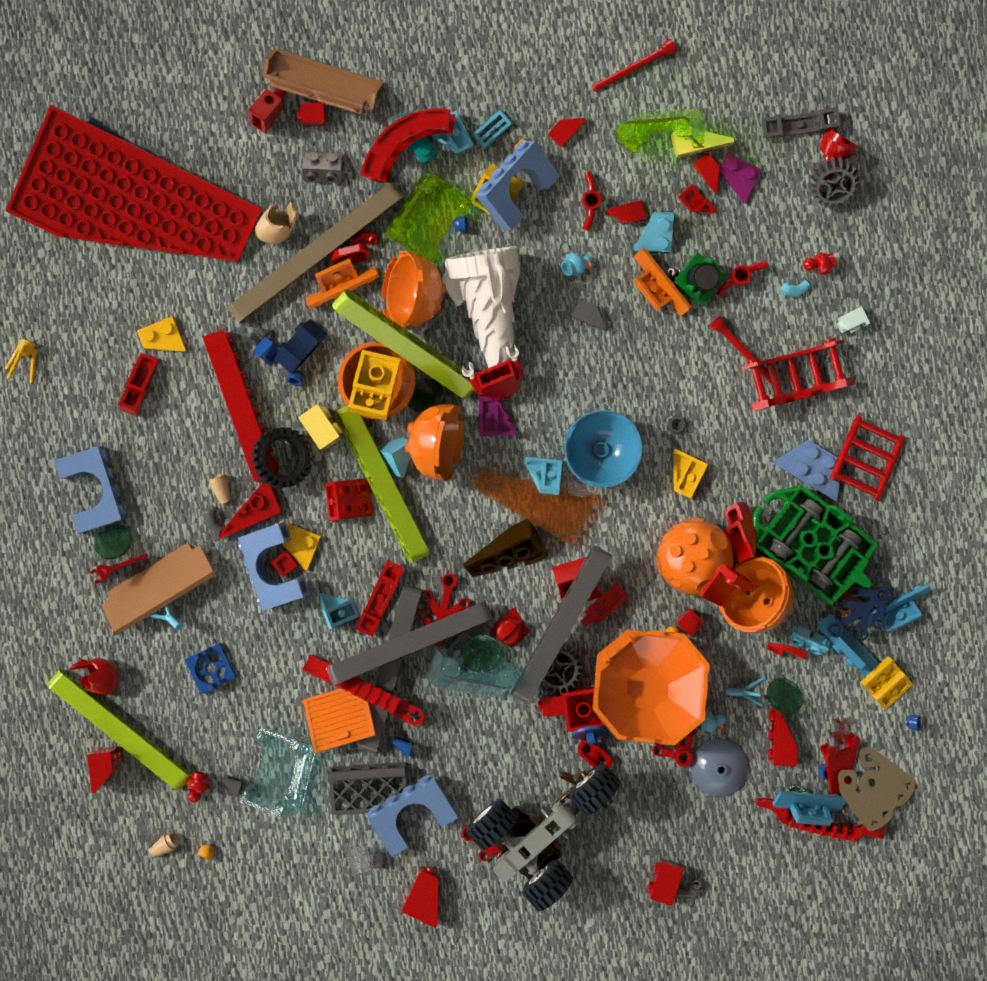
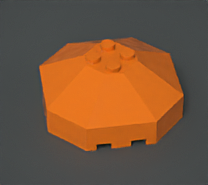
M626 630L597 654L592 710L617 740L674 746L705 721L707 681L710 664L684 633Z

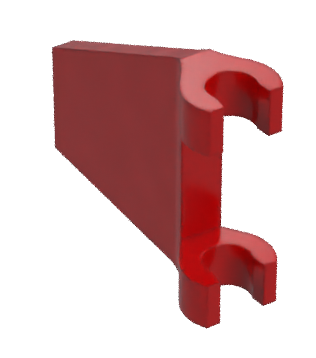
M142 554L114 566H97L89 572L90 575L93 573L99 575V579L93 581V583H100L111 572L148 557V554Z
M853 733L845 735L848 747L836 751L835 747H829L828 743L820 746L826 762L831 795L840 792L839 772L841 770H853L857 750L860 745V737H853ZM846 776L844 782L849 784L851 777Z

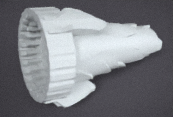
M517 246L476 251L446 258V272L442 276L443 284L446 285V290L454 301L455 306H460L466 301L468 317L472 318L474 334L479 339L481 352L484 353L488 368L507 360L511 362L512 358L507 355L506 347H508L509 352H514L512 322H515L512 302H515L514 294L520 275Z

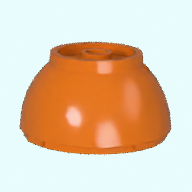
M374 341L361 344L345 357L340 366L338 387L341 397L348 406L362 350L400 358L399 370L388 417H391L400 412L409 403L416 385L413 365L381 342ZM361 415V416H363V417L370 418V419H378V418H373V417Z
M752 557L744 563L735 565L733 569L743 574L757 587L753 593L750 592L749 596L747 595L748 590L745 589L743 592L736 587L721 607L719 606L723 617L732 627L746 633L758 634L778 627L787 619L793 607L794 591L789 575L779 564L765 557Z

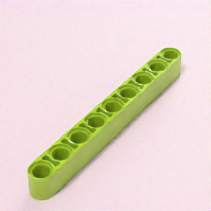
M345 289L332 303V307L338 314L461 398L467 399L475 391L469 382L470 378L463 375L461 367L350 290Z
M348 406L334 412L336 420L407 560L412 564L428 556V548L361 416L348 412Z
M59 669L47 684L54 693L172 788L180 791L184 787L187 780L192 777L191 772H186L181 764L176 760H171L165 751L155 747L154 743L146 736L140 735L139 730L131 724L128 725L124 722V718L116 712L113 713L109 710L110 707L101 700L98 701L93 693L86 688L83 689L79 685L80 683L72 676H67L64 670Z

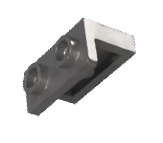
M305 151L302 167L304 181L342 183L343 153Z

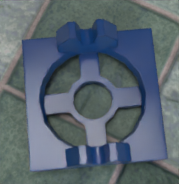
M221 643L185 659L201 694L236 678ZM208 654L217 655L222 660L218 662L211 661ZM202 657L205 664L203 669L197 671V663ZM208 663L216 665L215 673L209 674L205 668ZM225 665L224 675L219 679L217 675L219 667ZM207 674L212 677L214 683L205 682L200 677Z

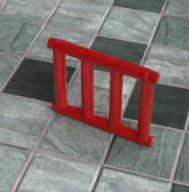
M856 415L829 479L832 481L839 480L872 495L873 499L879 501L906 437L894 435L862 420L863 417L860 415ZM859 427L895 443L892 453L890 454L855 438ZM851 445L887 460L884 471L849 456L848 453ZM844 462L881 478L877 488L875 489L840 473Z

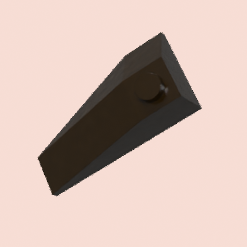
M525 519L509 527L467 560L463 566L472 577L493 573L500 566L512 569L514 568L513 563L524 561L525 565H530L548 557V553L536 528L529 519Z

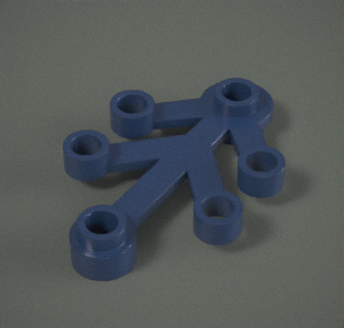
M858 586L850 587L848 593L851 597L864 596L872 599L862 603L844 600L842 597H839L838 599L842 600V605L837 606L835 601L833 603L835 608L840 609L844 607L857 610L840 622L830 623L827 627L828 634L831 637H840L845 627L861 617L856 637L859 640L867 639L869 636L867 629L870 609L876 605V618L872 620V626L876 629H881L884 626L885 605L889 604L892 600V592L887 587L880 586L874 591L861 589ZM853 588H856L858 590L857 595H853L851 593V590ZM881 592L885 594L884 600L879 598ZM877 619L881 621L880 627L875 625ZM833 626L838 627L836 634L831 630ZM860 631H864L866 633V636L864 638H861L859 636Z

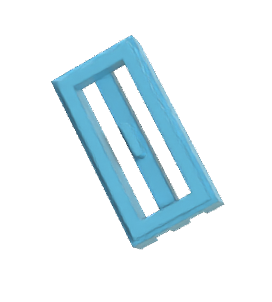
M499 110L476 130L472 137L485 150L509 129L513 123ZM499 116L502 117V119L498 123H496L489 131H487L481 138H479L478 135L483 130H485ZM504 122L507 123V124H506L504 127H502L495 135H493L486 143L483 142V141H484L490 134H492L500 125H502Z

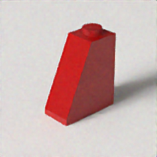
M421 866L401 912L436 928L438 924L439 874L436 873L437 870L433 867L426 866L425 868Z

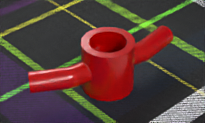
M591 171L584 173L588 184V191L583 195L581 202L583 209L587 211V217L582 227L585 231L590 230L595 217V211L600 207L602 200L601 195L596 191ZM593 196V198L597 199V204L589 206L586 198Z
M767 261L754 263L748 267L744 265L737 266L731 272L730 279L723 283L716 295L722 298L731 286L745 285L751 279V273L768 268ZM736 271L745 273L746 279L742 281L737 280Z

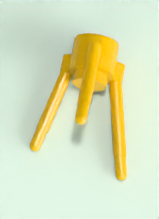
M25 339L20 340L5 367L8 370L12 365L7 379H11L21 356L29 358L32 355L30 383H33L36 355L38 353V350L35 349V343Z

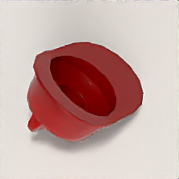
M516 608L507 611L492 627V632L496 638L510 648L517 645L530 632Z

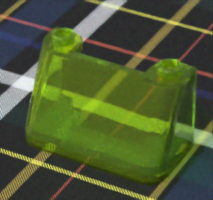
M697 108L637 113L618 125L615 142L630 154L639 153V147L643 143H649V133L673 131L677 136L683 137L685 140L689 139L694 148H704L705 117Z
M425 173L420 177L388 226L385 237L404 250L420 254L431 263H434L439 257L436 246L455 217L465 215L469 211L472 200L439 175Z

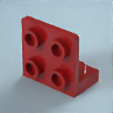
M366 478L325 483L329 521L373 516L371 490Z
M721 564L699 595L721 607L736 587L743 592L746 589L753 593L757 586L743 574Z

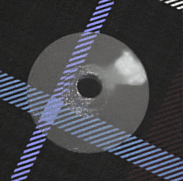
M569 467L563 472L562 484L572 495L587 497L594 494L599 488L580 481Z

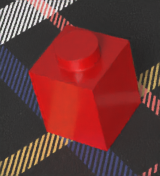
M322 102L301 103V109L298 110V121H301L303 127L326 126L325 104Z
M689 608L675 621L690 637L704 624Z
M562 694L541 695V700H538V712H542L543 717L565 715Z

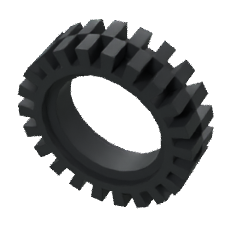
M279 427L266 431L257 438L258 442H255L253 445L255 449L251 450V455H254L251 463H254L253 471L258 472L256 476L262 478L263 483H268L271 487L285 488L297 485L298 482L304 480V477L308 476V470L312 468L310 461H313L310 453L313 451L312 448H308L310 443L304 440L305 436L303 434L299 435V431L292 430L289 427ZM276 440L289 442L297 452L298 461L296 468L288 475L276 474L268 466L266 459L267 450Z

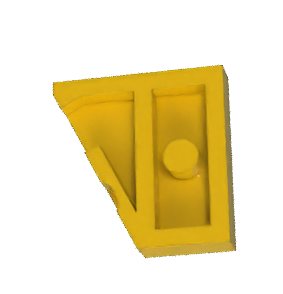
M173 316L137 330L145 349L187 351Z
M674 449V491L692 499L708 464Z
M286 522L292 540L281 544L304 570H308L321 536Z

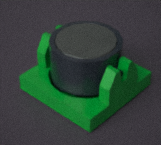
M695 252L673 283L698 304L705 306L726 275L720 271L721 265L714 263L715 260L704 258L699 252Z

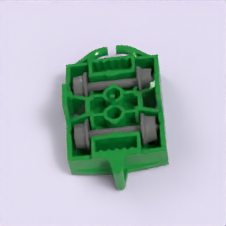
M802 485L775 490L762 500L767 505L775 499H781L784 503L768 526H764L760 520L764 509L760 506L756 508L752 518L756 537V551L765 558L772 559L779 564L793 580L824 604L832 605L852 584L860 588L871 587L872 583L863 573V570L877 543L852 524L854 519L840 508L828 505ZM827 516H830L840 525L835 529L826 523ZM805 534H809L811 536V542L809 544H806L804 542ZM821 546H824L827 550L824 556L819 553ZM795 561V562L798 563L801 567H799V569H797V568H795L793 565H789V564H791V563H793V562Z

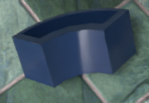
M311 319L305 323L301 322L295 328L296 333L287 343H281L277 348L278 354L274 359L291 374L306 361L327 336V333Z

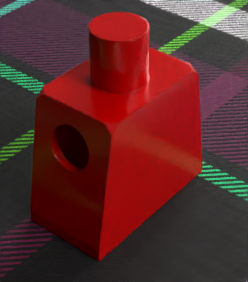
M277 88L273 92L265 89L248 109L250 124L266 134L283 110L282 99L287 93Z

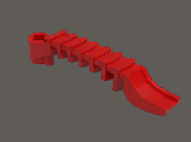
M309 654V658L302 670L331 684L332 682L326 670V667L331 664ZM355 677L335 685V687L342 688L345 692H350L352 695L380 707L383 711L390 712L391 715L414 727H421L426 721V716L421 709L400 698L394 697L390 693L384 692L380 688L374 687L370 683H366L360 678ZM407 713L412 715L419 713L421 719L414 722V719Z
M756 798L754 801L756 806L774 811L778 820L790 828L794 827L800 831L805 830L810 834L816 833L822 837L824 835L829 836L832 839L839 838L843 841L846 839L853 843L865 835L883 839L887 824L877 830L868 831L862 823L852 825L850 830L848 825L841 824L840 831H837L838 824L833 822L830 825V829H826L827 825L816 827L813 824L796 823L792 812H790L788 817L787 808L773 807L772 803L775 799ZM872 820L871 825H873L874 823H878V821Z

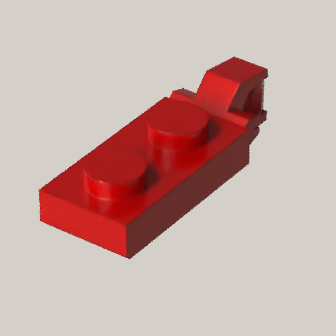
M615 583L584 611L587 615L580 620L581 624L587 627L592 621L595 624L601 622L627 600L629 596Z

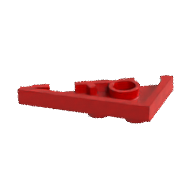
M262 482L258 489L253 492L247 502L242 505L231 521L222 529L219 534L220 539L282 513L276 495L268 483Z

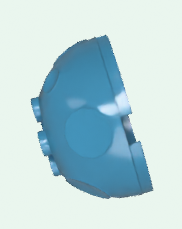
M596 410L583 415L569 428L564 445L565 458L568 467L580 481L599 488L612 487L626 481L635 472L642 456V442L638 430L628 418L614 411Z

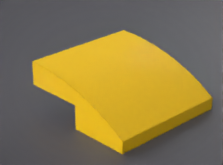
M889 656L860 682L885 711L913 686L906 674L899 669Z

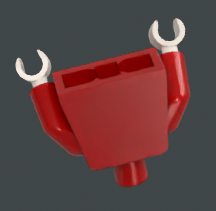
M515 344L514 352H509L508 347H506L507 355L512 358L511 362L510 360L504 361L476 373V376L474 375V365L469 362L471 370H466L462 366L463 375L470 378L469 382L478 395L497 401L502 398L509 399L512 397V394L519 391L518 384L522 381L524 371L520 359L517 358L519 351Z

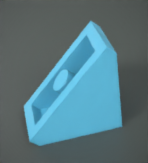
M399 438L377 446L391 475L401 478L405 476L411 457L409 453L405 452V445L408 439Z
M319 593L322 611L329 629L360 617L353 599L346 600Z

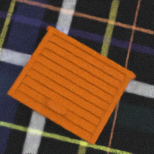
M342 688L301 701L305 707L315 754L376 736L369 702L352 695L350 692H345Z

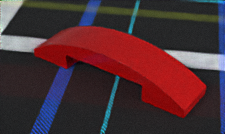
M390 560L386 561L355 628L356 630L373 637L404 571V567Z

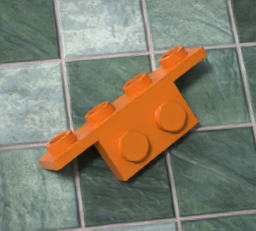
M645 248L641 249L634 258L645 272L633 280L634 284L656 311L670 302L680 316L684 315L691 309L687 299L683 297L676 288V285L667 277L652 255Z
M350 258L316 273L315 277L322 290L306 297L309 309L319 307L330 299H337L345 289L354 291L365 283L373 282L379 277L375 266L356 273Z

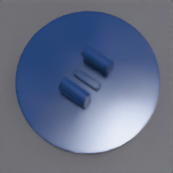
M591 726L574 731L572 738L587 739V743L593 745L598 744L597 737L604 736L610 733L606 726Z

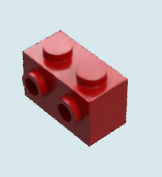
M662 858L659 859L658 863H655L652 872L654 878L653 881H649L646 890L651 900L669 906L673 905L684 871L682 865Z

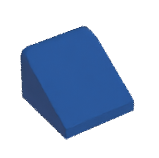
M265 337L253 351L271 366L276 361L274 358L278 354V347Z
M395 737L393 743L408 758L413 744L412 741Z

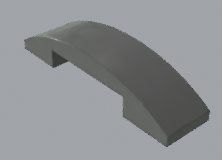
M838 107L821 109L818 112L761 118L763 138L809 134L841 126Z

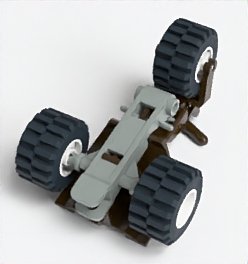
M606 764L595 765L587 772L586 770L578 771L574 776L563 771L560 772L559 777L575 786L567 789L551 806L553 812L550 815L544 809L541 810L547 817L542 823L534 815L521 807L515 806L511 810L502 799H498L477 815L467 828V835L481 850L489 849L495 845L501 851L493 871L502 881L507 882L518 871L528 879L523 887L522 895L538 912L549 908L558 901L569 889L573 881V876L557 860L563 856L561 844L556 838L561 834L566 839L569 838L565 830L567 828L571 830L578 824L576 815L580 811L584 815L596 813L601 807L606 809L609 806L608 804L613 802L611 798L620 787L621 781Z

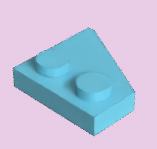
M454 111L451 113L456 115L453 134H434L431 136L459 155L472 148L474 144L458 112Z
M654 212L650 222L642 231L639 240L634 244V251H640L645 248L647 251L671 252L674 213Z
M526 457L525 465L539 493L559 495L562 461Z

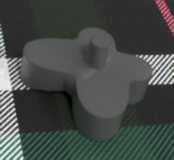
M261 325L256 326L255 332L249 334V338L254 341L255 347L263 338H273V332L264 329Z

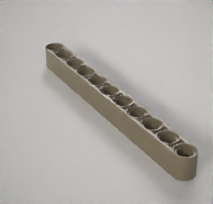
M394 182L389 183L229 305L228 310L239 324L243 323L245 318L251 317L258 312L262 305H267L275 299V295L281 294L288 289L292 282L296 283L305 276V272L313 270L320 264L321 260L324 258L326 260L338 247H343L349 242L351 237L365 230L368 224L372 225L381 218L380 215L393 209L397 202H402L405 196Z

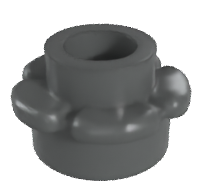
M679 415L670 418L667 422L669 431L673 434L682 433L686 426L685 419H682Z

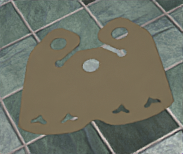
M862 748L859 752L860 765L864 768L879 766L880 770H867L861 776L859 793L856 792V772L853 770H841L838 775L839 789L843 799L868 831H874L890 821L893 816L894 807L902 806L908 801L914 791L916 782L914 778L875 749ZM866 754L872 755L873 759L871 762L865 760ZM846 776H850L852 778L851 784H846L844 782V778ZM870 778L874 779L875 785L873 787H870L867 784V781ZM910 782V785H908L909 788H908V790H907V787H906L905 784H907V783ZM898 794L904 795L898 800ZM888 811V813L885 814V816H884V818H883V813H882V812ZM872 820L878 821V823H874L873 825H871Z

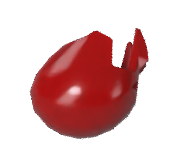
M82 659L69 668V670L88 668L89 675L82 677L80 684L92 693L100 695L111 694L118 686V670L115 665L106 659Z

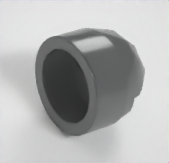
M375 852L373 867L383 868L387 863V856L384 853Z

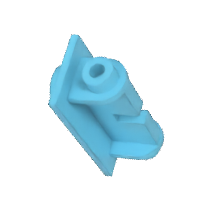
M794 625L792 629L794 633L788 637L789 640L793 641L794 645L804 646L815 655H823L829 650L827 647L830 641L827 640V637L814 632L811 638L809 637L811 630L801 625Z

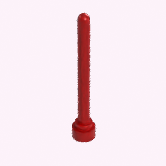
M672 39L663 42L664 45L660 49L594 84L592 90L597 92L664 55L672 56L676 54L677 49Z
M720 315L709 324L713 331H720L748 361L756 358L729 331L724 323L725 320ZM760 366L761 375L771 384L768 370L764 366Z

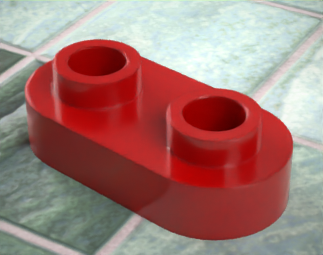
M362 243L346 248H338L331 254L334 265L348 258L354 264L365 261L370 257L368 246Z
M587 739L580 741L577 750L586 762L594 767L595 765H600L598 763L599 758H604V764L608 768L611 767L612 760L607 752L597 744L590 745V743H587ZM584 746H590V751L585 752L583 750Z

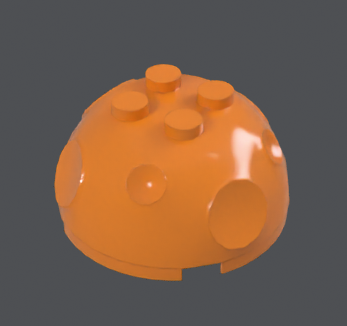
M400 251L399 254L401 255L398 258L393 257L384 275L382 298L386 299L387 310L383 309V314L406 330H412L421 327L428 320L432 319L436 313L440 312L442 297L446 293V285L442 283L436 266L420 254Z
M454 404L432 406L423 411L414 422H410L408 425L409 440L405 445V452L410 454L416 468L429 478L447 482L454 475V472L450 471L453 464L459 463L464 440V421L459 420L458 414L463 413L460 406Z
M702 518L685 519L671 527L661 539L656 555L660 575H662L669 586L686 595L698 596L721 564L733 569L734 549L729 537L716 524Z

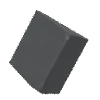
M226 775L222 782L238 797L244 781Z

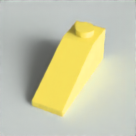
M680 127L675 129V132L671 135L676 159L732 146L734 143V138L694 128L686 129V127Z

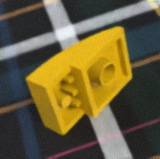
M362 350L353 382L348 412L387 421L400 358Z

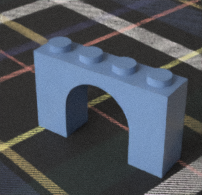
M535 141L520 142L513 154L506 157L504 164L492 173V177L480 186V190L476 194V197L501 229L513 230L524 217L511 200L509 194L511 179L518 171H525L536 187L541 189H549L560 177Z
M100 446L54 460L59 479H66L88 472L95 475L103 487V496L97 506L71 515L77 534L125 520L126 509L123 504H120L118 498L121 496L118 486H114L112 480L115 478L113 469L109 468L107 460H109L106 449Z
M286 522L238 538L239 549L243 552L245 566L250 572L251 584L256 590L257 602L262 611L310 595L305 577L279 583L272 580L264 569V557L267 551L273 546L292 540Z
M434 774L424 776L419 780V783L414 786H407L403 789L402 793L397 796H390L385 803L380 806H373L367 813L368 821L391 857L408 848V841L396 822L398 813L405 806L422 804L428 807L441 828L458 818L455 807Z

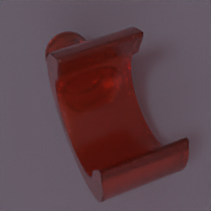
M833 718L831 720L839 723V730L835 733L829 730L826 731L831 736H834L838 746L843 745L844 742L842 741L841 734L844 732V725L840 720Z

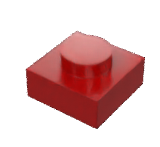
M287 550L271 562L283 577L299 565Z

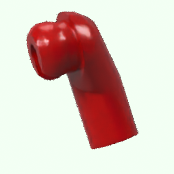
M363 230L349 241L353 246L358 243L375 245L378 243V235L374 232Z

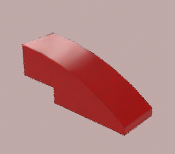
M140 353L125 384L126 389L118 403L120 411L138 416L156 372L159 359Z
M737 502L724 510V514L729 524V527L726 528L727 534L739 564L756 555V537L747 502Z

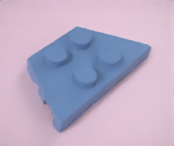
M806 440L773 461V464L833 501H837L839 480L832 481L829 478L838 457L812 441Z

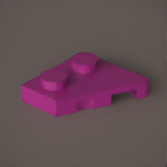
M727 153L720 166V173L731 189L738 195L741 202L745 203L762 169Z
M479 397V436L516 435V431L500 400L493 401L489 397Z

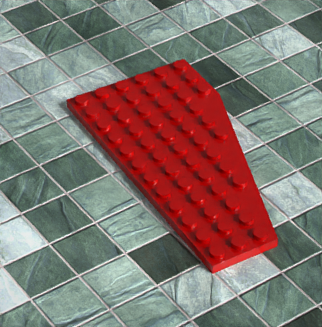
M50 105L5 211L57 237L239 261L263 209L64 110Z

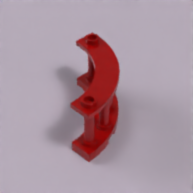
M425 109L410 113L393 122L377 137L370 151H368L360 176L367 177L368 180L387 183L391 168L404 149L416 140L429 135L453 134L456 115L450 114V109Z
M836 338L825 340V344L763 361H759L758 358L747 361L748 365L742 366L741 370H752L759 396L757 398L758 402L751 404L752 410L758 411L821 394L820 390L825 393L856 384L854 377L847 378L843 374L836 349L837 345L844 344V339L836 341ZM828 348L836 377L835 382L825 384V381H822L815 352ZM807 354L815 383L813 388L804 390V387H801L794 358ZM784 360L787 362L794 387L792 389L793 393L784 395V392L781 391L774 363ZM760 366H767L774 392L771 399H769V395H766L759 370Z

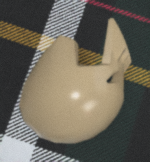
M292 202L289 203L285 211H276V205L272 204L264 212L255 227L256 235L261 241L269 244H279L291 236L295 221L299 219V214L293 208Z

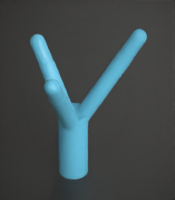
M168 604L165 606V616L155 613L149 615L150 617L167 620L176 630L182 627V624L171 614Z
M763 676L743 688H726V695L743 696L762 707L763 703L751 697H760L761 693L746 690L766 680L767 677Z

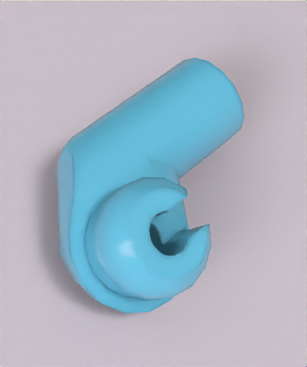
M806 280L798 286L790 285L788 282L781 286V290L786 296L794 298L799 297L811 288Z

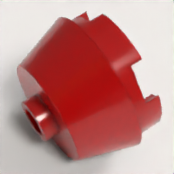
M829 128L826 134L823 133L819 150L825 154L824 158L828 161L831 160L832 156L835 160L839 156L845 160L855 155L854 152L858 146Z

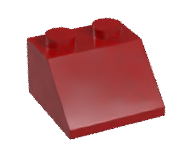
M586 557L552 567L561 600H563ZM598 585L595 586L588 601L600 597Z
M594 686L561 693L567 732L591 726H605L592 710Z
M119 746L98 748L87 754L91 793H96L103 788L121 766L124 756L123 751L119 750Z

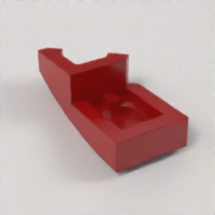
M584 117L559 120L547 135L562 148L587 119Z
M706 153L693 163V167L716 195L718 194L719 179L721 177L720 166L709 153Z
M690 184L677 196L690 212H717L709 200L705 199L693 184Z
M642 200L605 211L606 215H611L620 224H630L647 219Z
M768 643L766 647L782 657L786 650L802 659L807 655V652L799 648L781 643Z

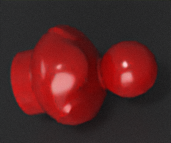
M819 252L816 254L815 259L808 256L804 260V269L812 271L817 266L818 273L826 276L831 273L833 268L837 267V263L833 253Z
M192 772V777L187 780V787L191 789L188 793V800L190 802H198L201 799V794L210 788L207 773Z

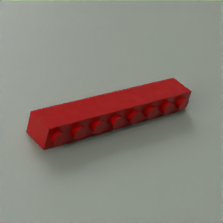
M223 329L202 338L254 482H258L263 479L256 476L258 474L257 471H253L252 467L255 465L251 463V459L254 457V455H251V450L255 449L253 447L254 443L258 442L257 438L266 432V428L263 423L259 422L258 416H260L258 406L253 405L251 400L254 395L251 387L246 386L245 380H247V375L244 368L240 369L238 362L241 361L238 351L233 349L232 344L235 343L231 332L228 333ZM270 445L266 454L269 468L278 474L277 470L280 468L277 460L271 456L270 452H273V448Z

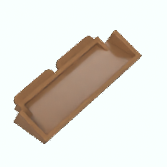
M274 48L266 57L263 77L270 79L269 86L357 114H361L363 108L373 111L383 86V81Z
M187 543L159 559L150 567L141 570L107 592L109 600L101 604L113 632L116 635L120 634L215 576L211 559L200 545L192 548Z

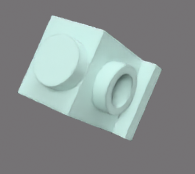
M861 306L839 317L837 326L841 333L848 330L852 333L861 328L860 324L864 327L870 324Z

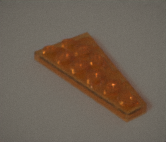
M480 470L471 485L472 488L523 518L529 519L530 522L569 545L599 497L596 494L560 487L559 495L539 493L534 481Z

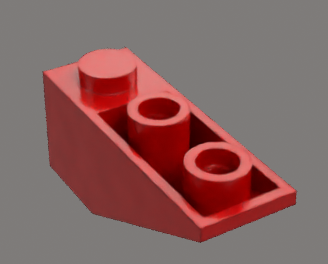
M772 705V710L768 712L769 722H772V728L768 730V740L771 741V749H768V760H771L774 766H797V745L778 707Z

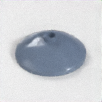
M713 739L703 743L695 751L694 761L691 764V775L696 785L703 792L712 796H726L737 791L745 782L748 774L747 758L742 749L735 743L726 739ZM724 767V771L719 773L718 768Z

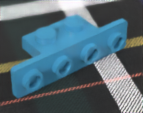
M928 584L924 586L918 585L907 594H899L895 597V600L885 605L883 628L887 634L922 618V614L914 601L929 594L930 586ZM876 609L870 610L869 622L876 618Z
M829 613L817 624V627L834 644L832 648L839 655L841 653L844 654L848 665L852 668L856 667L866 677L879 663L846 628H844V632L840 637H831L827 632V627L830 623L839 621ZM833 626L831 629L832 632L836 634L838 632V627Z
M780 791L772 804L773 807L790 808L796 823L830 826L833 819L829 811L839 812L846 801L842 796Z

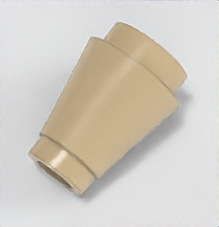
M224 474L209 479L211 483L209 485L220 501V504L231 501L228 479L225 478Z
M165 833L149 848V852L153 858L176 850L179 841L175 834Z

